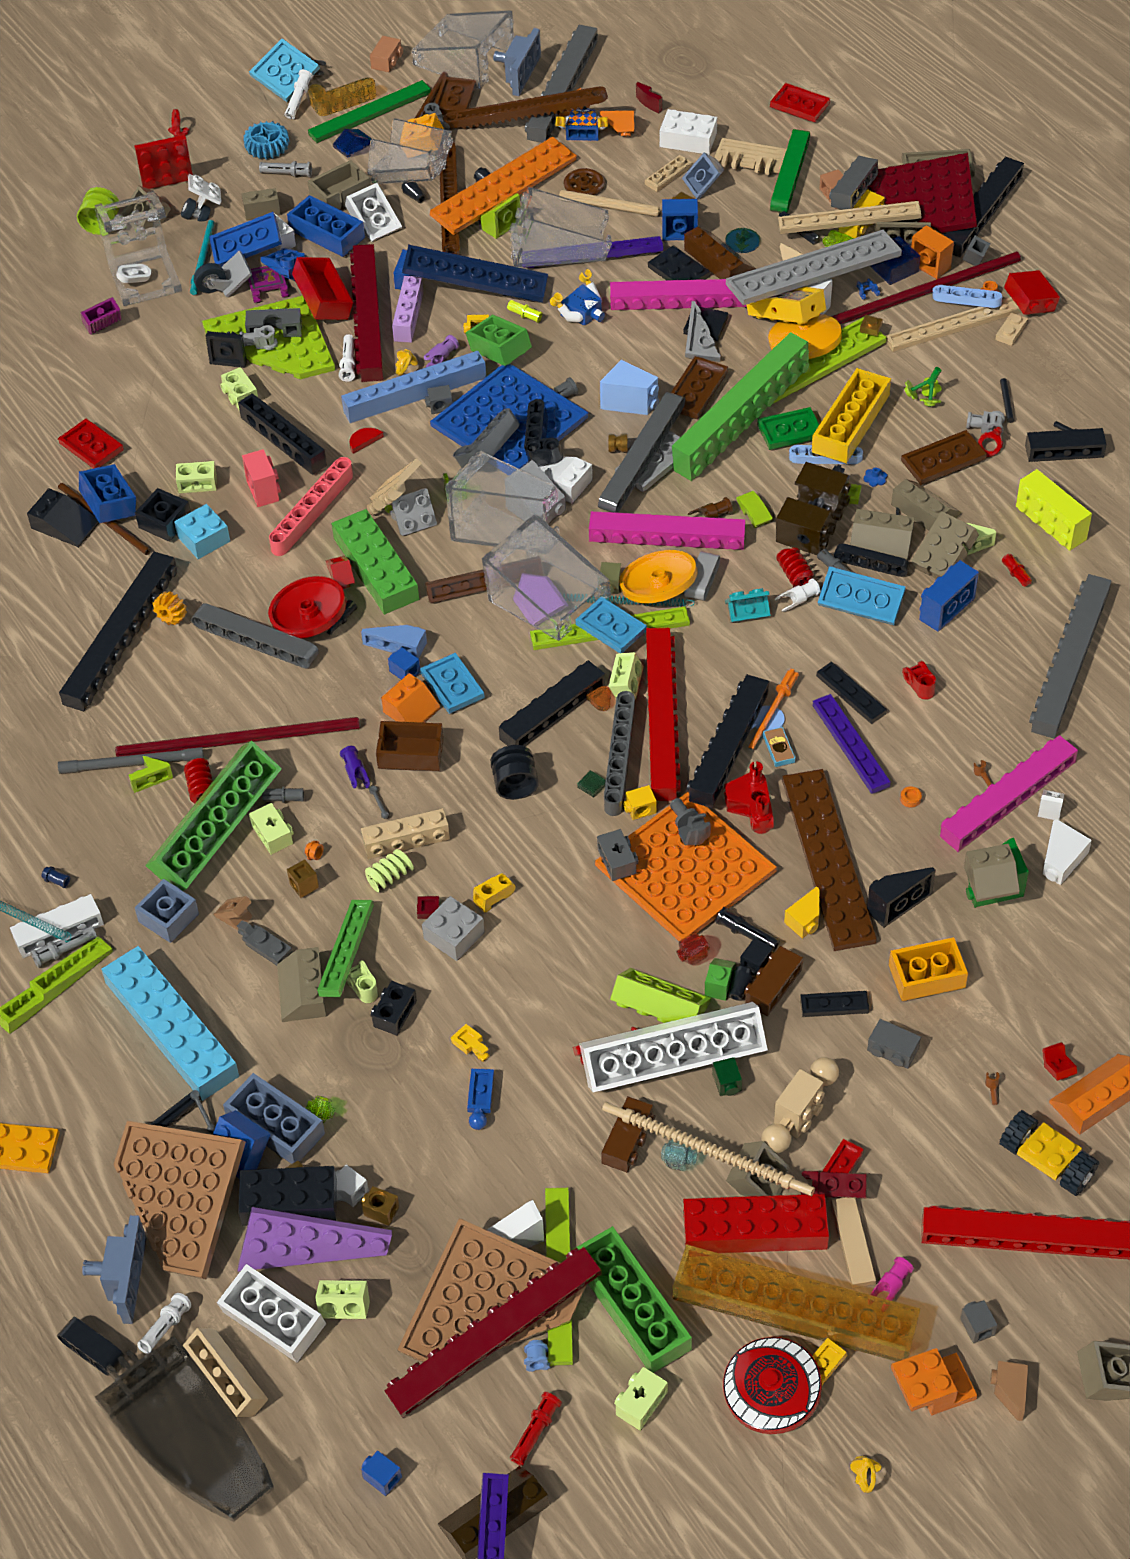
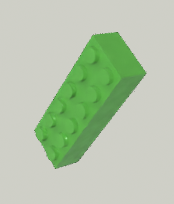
M367 509L331 523L334 540L346 558L349 559L351 566L384 615L419 600L418 584Z
M613 1226L576 1247L579 1250L585 1247L601 1269V1275L588 1285L649 1371L654 1373L692 1350V1337Z

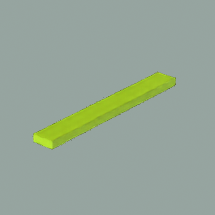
M686 606L631 615L647 625V628L671 629L690 626ZM576 624L530 631L533 650L598 640Z
M568 1187L545 1188L546 1257L562 1263L567 1259L566 1255L570 1252ZM572 1319L567 1324L548 1330V1363H550V1366L573 1365Z

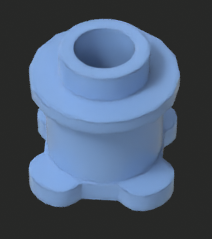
M532 1340L524 1347V1352L527 1354V1358L524 1359V1365H526V1370L529 1372L548 1370L550 1368L548 1357H546L548 1346L541 1340Z

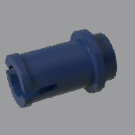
M53 866L45 867L42 871L41 877L47 883L52 882L62 888H66L70 882L69 875L55 870Z

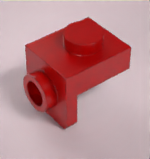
M1062 1042L1043 1048L1044 1068L1057 1081L1077 1074V1066L1066 1056L1065 1045Z

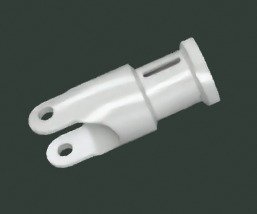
M812 578L808 583L802 586L798 585L780 594L775 600L784 596L792 599L793 604L782 610L784 612L805 602L807 598L813 595H819L821 591L817 581Z

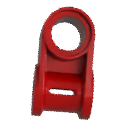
M919 661L917 665L910 668H903L902 673L905 681L912 687L919 698L928 700L935 695L936 678L924 661Z

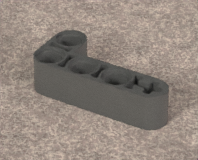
M510 408L502 410L472 444L457 449L453 453V457L463 471L483 467L520 426L519 421Z

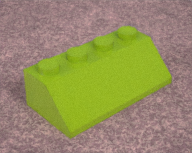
M629 968L617 975L610 1000L615 1001L619 1007H631L636 1009L638 1014L644 1016L652 1015L657 1017L658 1021L667 1023L704 1014L711 1001V997Z

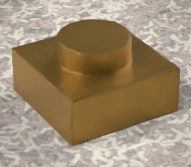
M865 315L860 326V332L878 336L883 319Z

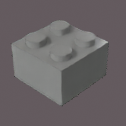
M451 896L422 924L424 939L456 961L485 933L483 917Z

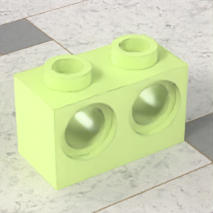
M241 367L221 375L222 383L220 387L224 394L227 393L230 403L232 405L235 404L238 410V402L251 393L258 397L256 387Z
M214 461L176 464L178 493L216 491L217 474Z
M635 652L616 654L609 688L615 698L620 692L629 691L634 694L636 700L644 666Z
M319 1280L315 1298L318 1313L323 1318H367L370 1304L367 1281Z

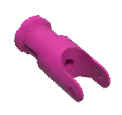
M896 1257L890 1271L884 1273L870 1294L869 1302H873L880 1292L888 1291L889 1295L882 1305V1308L886 1309L902 1288V1282L908 1273L913 1272V1265L902 1257Z

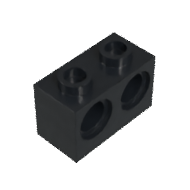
M391 981L389 986L383 989L380 997L381 1000L378 1005L373 1006L370 1016L372 1017L373 1027L397 1036L417 999L415 989Z

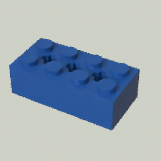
M311 195L306 197L287 214L288 225L294 230V233L342 257L352 250L354 245H357L365 238L363 221Z

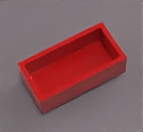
M297 257L292 276L314 319L348 320L353 301L331 259L326 257Z

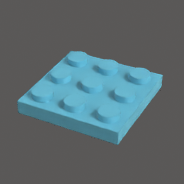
M281 39L249 71V74L277 96L288 102L294 93V83L299 78V71L302 69L307 70L314 75L320 67L294 46Z

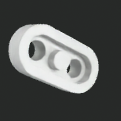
M144 264L121 265L116 276L123 283L146 282L151 276V269Z

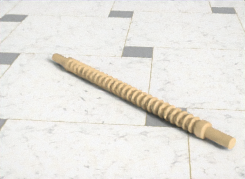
M605 1102L603 1105V1111L622 1118V1121L630 1124L632 1122L633 1126L638 1125V1128L644 1127L645 1131L650 1129V1133L656 1132L657 1136L661 1134L662 1138L667 1137L669 1141L673 1139L674 1143L679 1141V1144H685L686 1148L691 1146V1150L697 1149L698 1153L703 1151V1154H709L710 1158L715 1156V1159H721L722 1163L727 1161L728 1165L732 1163L734 1168L739 1166L740 1170L744 1168L746 1173L751 1171L752 1175L757 1174L759 1178L763 1176L764 1180L769 1178L771 1183L775 1181L776 1185L781 1184V1187L785 1189L792 1188L809 1196L814 1194L815 1187L795 1180L794 1176L788 1173L783 1175L782 1171L778 1173L777 1169L771 1170L770 1166L765 1168V1164L759 1165L758 1161L753 1163V1159L747 1160L746 1156L741 1158V1155H735L734 1151L729 1153V1150H723L722 1146L717 1148V1145H711L710 1141L705 1143L704 1139L699 1141V1137L693 1138L692 1134L687 1136V1132L681 1133L680 1129L676 1131L675 1127L670 1129L668 1124L665 1126L663 1122L658 1124L657 1120L652 1121L651 1117L646 1119L645 1115L640 1116L639 1112L635 1114V1111L629 1108L625 1110L608 1102Z

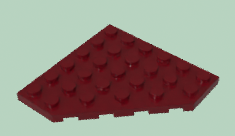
M968 153L878 169V175L867 188V190L885 197L884 205L919 201L921 218H918L917 222L931 223V226L935 227L938 232L944 233L977 227Z

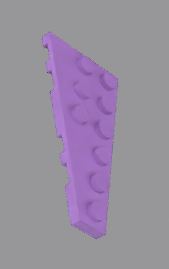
M252 1207L238 1263V1271H241L246 1264L256 1270L384 1256L388 1252L392 1230Z

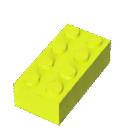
M1038 469L1020 479L1016 507L1019 511L1026 514L1034 523H1037L1047 534L1054 537L1069 551L1087 540L1092 516L1090 511Z

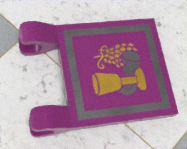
M268 266L250 269L252 275L248 278L254 303L261 302L260 292L280 288L282 298L289 296L288 287L283 275Z

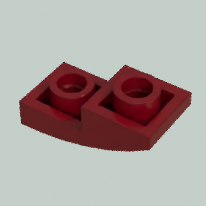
M637 82L636 98L645 107L659 114L662 111V96L652 93V87Z

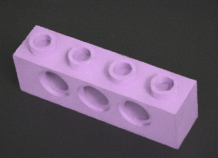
M404 276L392 324L395 342L412 343L423 297L422 277Z

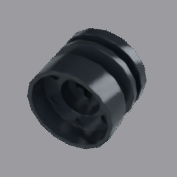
M510 745L498 749L490 759L491 769L494 776L496 793L500 797L511 800L522 799L530 796L537 790L539 781L533 753L529 748L523 745Z

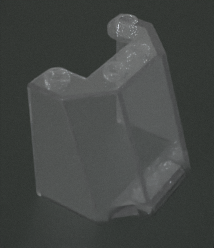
M394 118L392 120L390 142L376 139L370 141L368 175L372 176L371 183L388 184L432 181L445 169L446 158L453 144L452 131Z

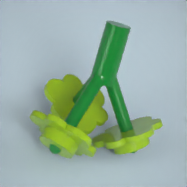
M935 367L930 377L925 378L922 383L913 386L909 380L905 382L906 387L904 389L907 396L912 397L913 400L918 399L916 390L920 388L922 389L923 396H929V398L920 399V401L924 402V405L931 407L935 406L936 403H941V400L932 398L941 392L942 387L938 384L937 378L942 370L939 367Z

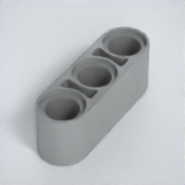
M703 551L699 553L696 560L698 574L694 583L685 590L686 597L705 601L719 568V555Z

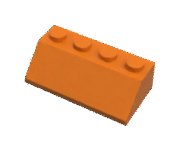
M1117 1054L1049 1100V1103L1079 1135L1130 1101V1057Z

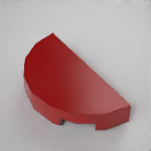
M371 427L357 430L349 439L350 450L353 454L383 438V432Z

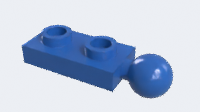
M471 1068L467 1111L472 1113L469 1117V1125L475 1130L483 1129L486 1126L487 1118L483 1113L491 1112L494 1069Z

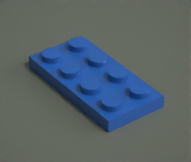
M274 212L209 236L214 262L221 267L239 250L244 258H248L282 244Z

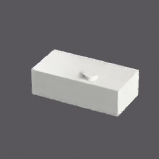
M247 1264L217 1302L223 1313L296 1363L326 1325L320 1313Z

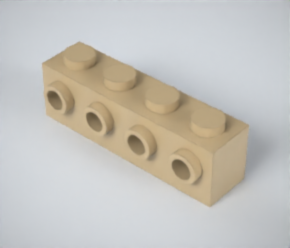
M443 808L361 828L363 845L368 859L392 854L396 849L405 851L450 840L448 822Z
M197 1328L183 1344L236 1417H254L267 1402L268 1398L215 1328Z

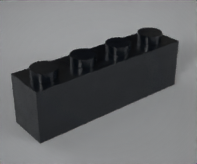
M1103 428L1027 432L1025 442L1028 462L1104 458L1107 446Z

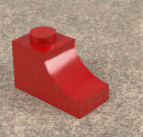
M340 556L325 560L331 579L337 581L343 589L351 587L350 584L355 583L348 558Z

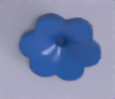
M875 467L866 470L863 479L870 486L876 487L877 485L885 484L887 474L882 472L880 468Z

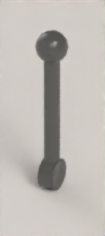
M370 786L369 792L376 799L382 812L381 817L387 819L389 813L385 811L377 794V787Z
M193 1090L190 1097L196 1101L208 1126L207 1131L213 1133L216 1126L211 1123L199 1099V1092Z

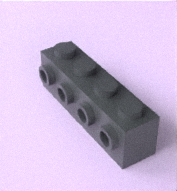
M858 156L851 163L850 168L844 172L843 177L838 180L837 185L830 191L831 207L840 210L853 209L878 175V159Z

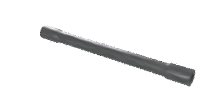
M203 747L180 751L59 761L58 771L59 774L83 770L143 765V756L164 762L191 761L196 758H204Z

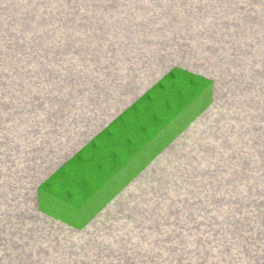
M790 332L672 445L674 471L692 481L709 464H712L715 458L720 453H723L732 441H735L744 430L748 429L750 424L756 418H759L767 407H770L779 396L784 394L791 384L796 382L802 373L808 370V341Z

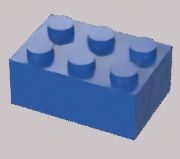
M115 464L79 471V491L99 523L135 516L136 496Z
M961 560L954 566L951 565L942 577L939 576L931 587H927L922 592L919 620L939 632L975 599L979 572Z

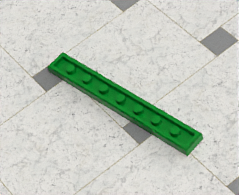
M421 80L308 129V135L316 143H319L429 95L431 88Z

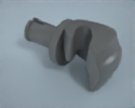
M681 798L674 799L670 803V808L677 815L675 824L678 827L684 845L693 846L702 844L709 838L711 833L710 822H704L706 814H699L693 808L687 809Z

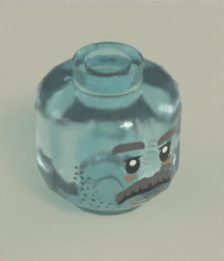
M672 1139L664 1144L661 1158L667 1168L687 1171L691 1165H695L697 1152L691 1150V1146L686 1148L685 1144L680 1145L679 1141L674 1143Z

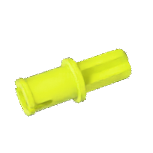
M510 300L507 305L508 310L521 315V318L526 317L537 323L540 322L543 315L541 311L530 308L528 304L522 305Z

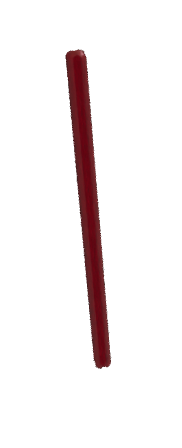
M1016 251L831 317L836 319L839 324H843L931 293L935 286H951L1017 263L1021 260V255Z
M359 717L120 745L115 747V753L119 757L353 730L360 728Z

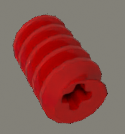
M798 548L783 549L777 554L776 560L779 562L793 588L798 585L802 586L813 578L814 573L810 570V566Z
M204 758L193 759L184 767L189 797L194 804L213 782L209 761Z

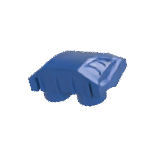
M282 248L272 254L262 256L261 262L284 277L295 281L292 272L296 258L305 257V253Z

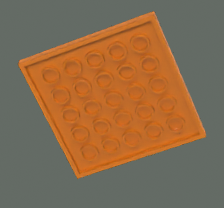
M689 792L680 798L687 809L693 808L699 814H706L704 822H710L711 826L709 838L700 845H684L680 838L678 827L675 824L677 815L669 805L628 836L631 852H635L638 857L639 864L636 865V874L613 881L681 944H684L714 921L723 907L726 906L728 909L776 873L777 869L773 863L708 807L690 802ZM599 857L595 860V866L611 880L602 858Z

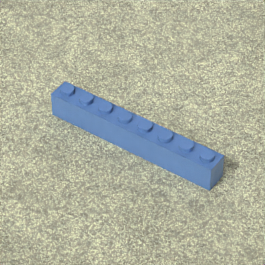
M475 351L341 395L343 412L349 423H353L425 399V396H428L427 388L449 385L450 390L482 380L486 378L485 361L479 351Z

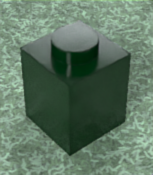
M735 1057L713 1062L712 1075L719 1095L732 1096L741 1092L742 1077Z

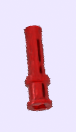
M543 1392L541 1395L542 1400L531 1413L532 1419L509 1457L511 1461L519 1466L524 1465L541 1432L551 1424V1417L556 1408L562 1405L561 1400L549 1392Z

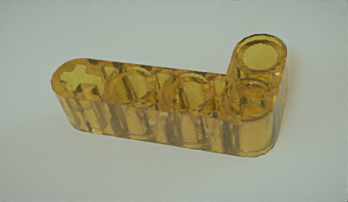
M368 77L329 91H325L319 84H312L308 87L310 105L319 116H328L371 101L377 95L375 80Z

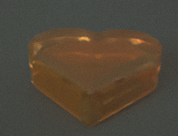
M601 686L588 694L587 700L597 710L606 711L611 706V690L609 687Z

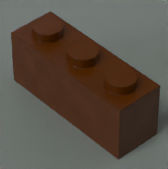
M782 946L776 952L773 951L767 960L766 966L758 970L755 981L747 985L744 991L746 995L745 1004L755 1003L759 1007L760 1013L768 1017L802 971L803 957Z
M627 1096L622 1109L626 1110L629 1108L634 1110L635 1114L639 1112L640 1116L645 1115L646 1119L651 1117L652 1121L655 1120L656 1115H653V1105ZM618 1117L601 1152L602 1164L627 1173L630 1166H634L637 1161L639 1146L643 1147L647 1134L644 1127L638 1128V1125L633 1126L632 1122L630 1124L622 1121V1118Z

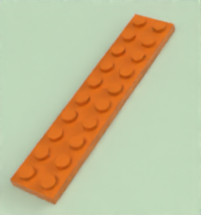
M551 137L430 210V216L451 234L455 235L481 219L483 214L506 198L516 193L519 195L570 165L576 161L577 155L557 139Z

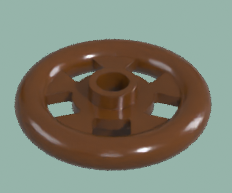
M589 168L573 170L564 179L566 191L594 196L600 193L605 185L603 176L596 170Z

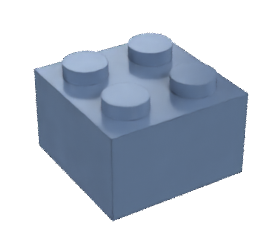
M165 879L135 907L138 922L170 943L199 915L196 899Z

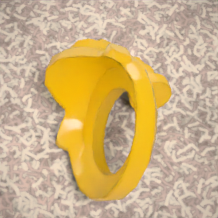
M404 349L397 352L399 361L395 364L397 367L396 374L400 376L404 374L409 364L417 365L418 360L410 350Z
M858 1456L851 1461L850 1469L857 1475L855 1483L859 1484L863 1492L870 1493L875 1486L876 1472L881 1470V1464L868 1457ZM869 1467L871 1469L870 1486L867 1484V1471Z

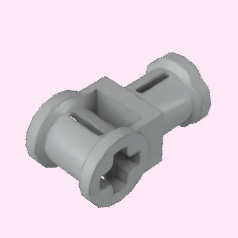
M270 325L254 328V332L239 333L243 335L244 347L256 345V349L271 350L278 344L277 339L274 337L275 330Z
M984 411V415L968 412L966 428H981V433L993 431L994 426H1000L1003 433L1002 423L1005 421V415L1000 411Z

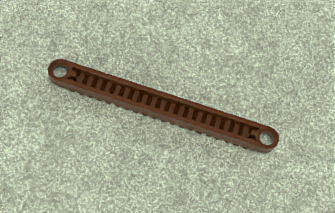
M598 86L452 111L445 114L443 120L449 124L450 129L459 127L466 129V126L472 128L473 125L479 127V124L485 126V123L489 125L492 122L498 124V121L504 123L506 119L511 122L512 118L517 121L518 117L523 120L525 116L531 118V115L537 117L538 114L544 116V113L548 115L551 112L557 114V111L563 113L564 109L570 112V108L576 111L577 107L582 110L584 106L590 108V105L605 102L608 95L605 87Z
M450 140L442 141L439 148L440 204L458 194L456 145ZM441 225L442 252L455 251L452 254L460 255L459 232L453 235Z

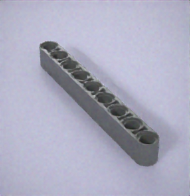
M670 392L664 394L602 492L598 508L612 513H619L682 412L685 397Z

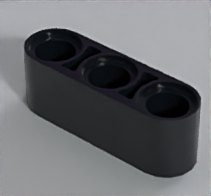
M73 1317L57 1334L58 1339L65 1346L107 1376L125 1358L124 1353L117 1346L77 1317Z

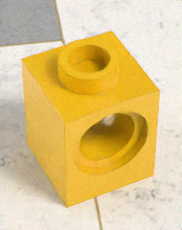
M649 785L626 792V801H623L625 812L630 813L632 820L656 814V799Z

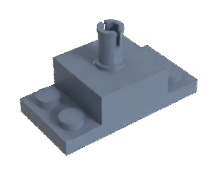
M533 28L527 37L516 35L506 53L494 52L493 60L505 63L506 83H510L514 96L521 94L541 57L540 29Z
M130 1215L129 1224H125L124 1237L107 1236L103 1261L84 1260L83 1265L85 1266L82 1267L83 1276H101L100 1281L107 1300L113 1301V1304H116L117 1314L120 1315L123 1324H133L147 1239L140 1216Z

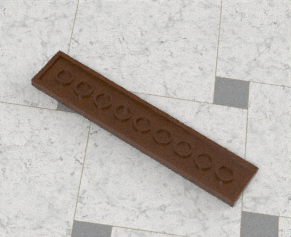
M823 769L783 775V786L814 888H819V905L833 951L876 944L875 932Z

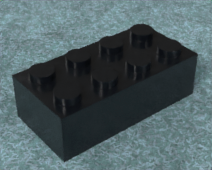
M316 1166L240 1170L239 1216L242 1226L248 1225L252 1207L336 1221L337 1177L335 1167Z

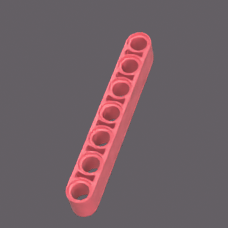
M340 457L335 460L270 533V547L274 555H285L352 480V464L349 458Z

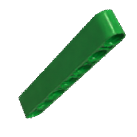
M792 130L771 198L770 211L781 213L786 211L788 213L809 145L810 131Z

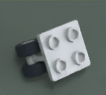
M189 174L188 189L198 194L199 198L197 202L191 198L186 200L181 211V217L189 220L193 216L198 218L197 221L199 222L207 221L211 208L203 205L205 199H208L220 205L221 190L215 183H208L198 175L193 176Z

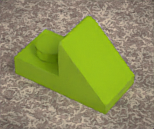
M143 756L145 769L128 775L134 793L173 779L169 763Z

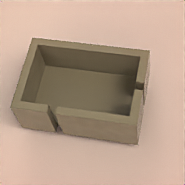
M352 160L308 180L309 195L339 210L341 206L346 207L347 196L371 186L370 177L360 170Z
M941 511L911 562L915 569L929 576L932 574L935 579L939 576L942 577L951 565L954 566L959 560L964 561L968 554L966 549L970 550L979 534L975 527Z

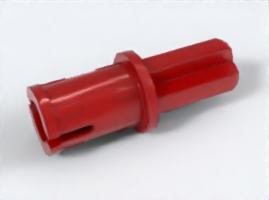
M1007 554L1002 558V563L1009 569L1010 575L1016 577L1022 586L1027 587L1032 583L1031 577L1024 570V566L1019 564L1012 554Z

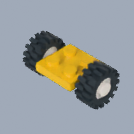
M1024 1110L1019 1111L1013 1117V1120L1009 1122L1008 1127L1005 1128L999 1144L1014 1155L1020 1156L1055 1181L1066 1171L1059 1185L1073 1195L1078 1196L1083 1191V1188L1085 1189L1087 1183L1090 1182L1091 1177L1094 1176L1099 1161L1043 1122L1037 1129L1038 1120Z

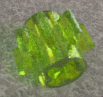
M319 1095L312 1099V1101L308 1100L306 1109L320 1118L323 1123H325L326 1119L333 1118L336 1108L332 1107L331 1099Z

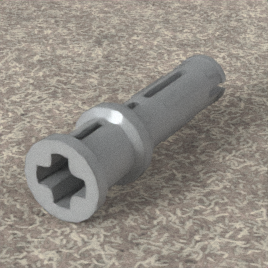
M293 161L291 164L260 162L259 171L260 173L291 174L293 177L304 175L310 178L312 176V163H297V161Z
M90 925L72 934L69 942H65V940L55 943L50 941L47 942L46 946L38 950H30L36 966L40 968L42 964L52 959H59L60 954L95 939L97 935Z

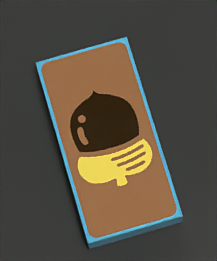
M783 727L763 731V738L775 767L795 763V756Z

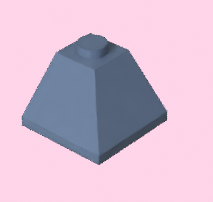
M704 152L682 179L696 199L699 200L721 175L724 168L717 159Z

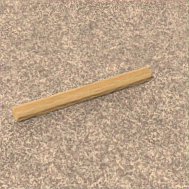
M561 190L559 193L560 200L655 217L660 212L658 206Z

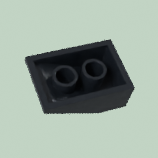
M50 488L46 490L27 512L31 529L78 548L99 524L97 518L65 494Z
M930 867L884 876L880 880L873 881L869 886L868 913L885 928L932 895L936 869Z

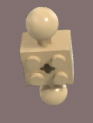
M828 1057L816 1059L810 1067V1074L799 1069L776 1101L774 1124L767 1126L761 1137V1140L776 1154L787 1150L791 1143V1135L798 1138L802 1132L805 1133L811 1125L812 1117L814 1115L818 1116L823 1108L821 1102L825 1094L823 1086L832 1085L839 1076V1068L834 1060Z

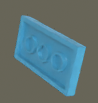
M829 566L817 603L823 607L894 625L906 587Z

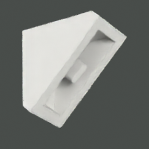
M1043 790L1038 817L1052 820L1056 818L1059 820L1064 794Z

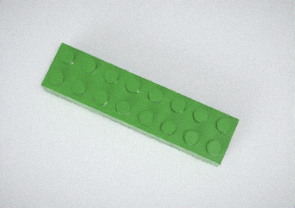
M253 741L243 745L145 866L159 879H165L182 891L187 889L282 768Z

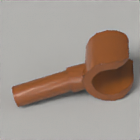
M981 760V767L974 763V774L981 776L989 787L992 782L986 773V762Z
M996 1072V1079L989 1078V1073H986L985 1085L990 1088L992 1105L998 1104L996 1092L1000 1078L998 1072Z

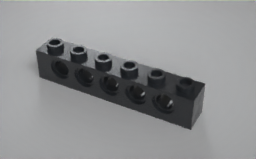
M251 393L238 402L241 419L309 473L314 475L327 466L325 449L256 395Z

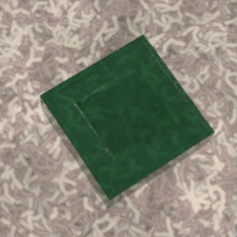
M590 770L577 783V788L594 798L605 787L606 780Z

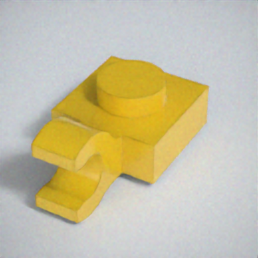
M467 1024L451 1037V1043L467 1055L473 1051L482 1062L490 1056L486 1053L489 1050L488 1047L481 1043L483 1041L482 1035Z

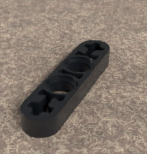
M843 543L838 544L834 552V557L839 558L842 563L898 577L906 576L910 567V563L904 558ZM858 556H863V557H865L867 560H863V559L859 558ZM877 561H883L885 564H880Z

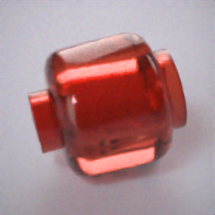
M692 933L679 941V950L676 952L681 962L686 961L689 965H695L708 957L710 946L703 935L699 936L697 933Z

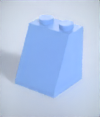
M620 360L600 381V408L609 411L648 415L659 404L658 377Z

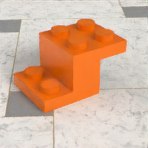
M935 1348L891 1364L892 1372L911 1411L927 1406L932 1416L977 1399L975 1389L957 1352L941 1357L938 1349Z

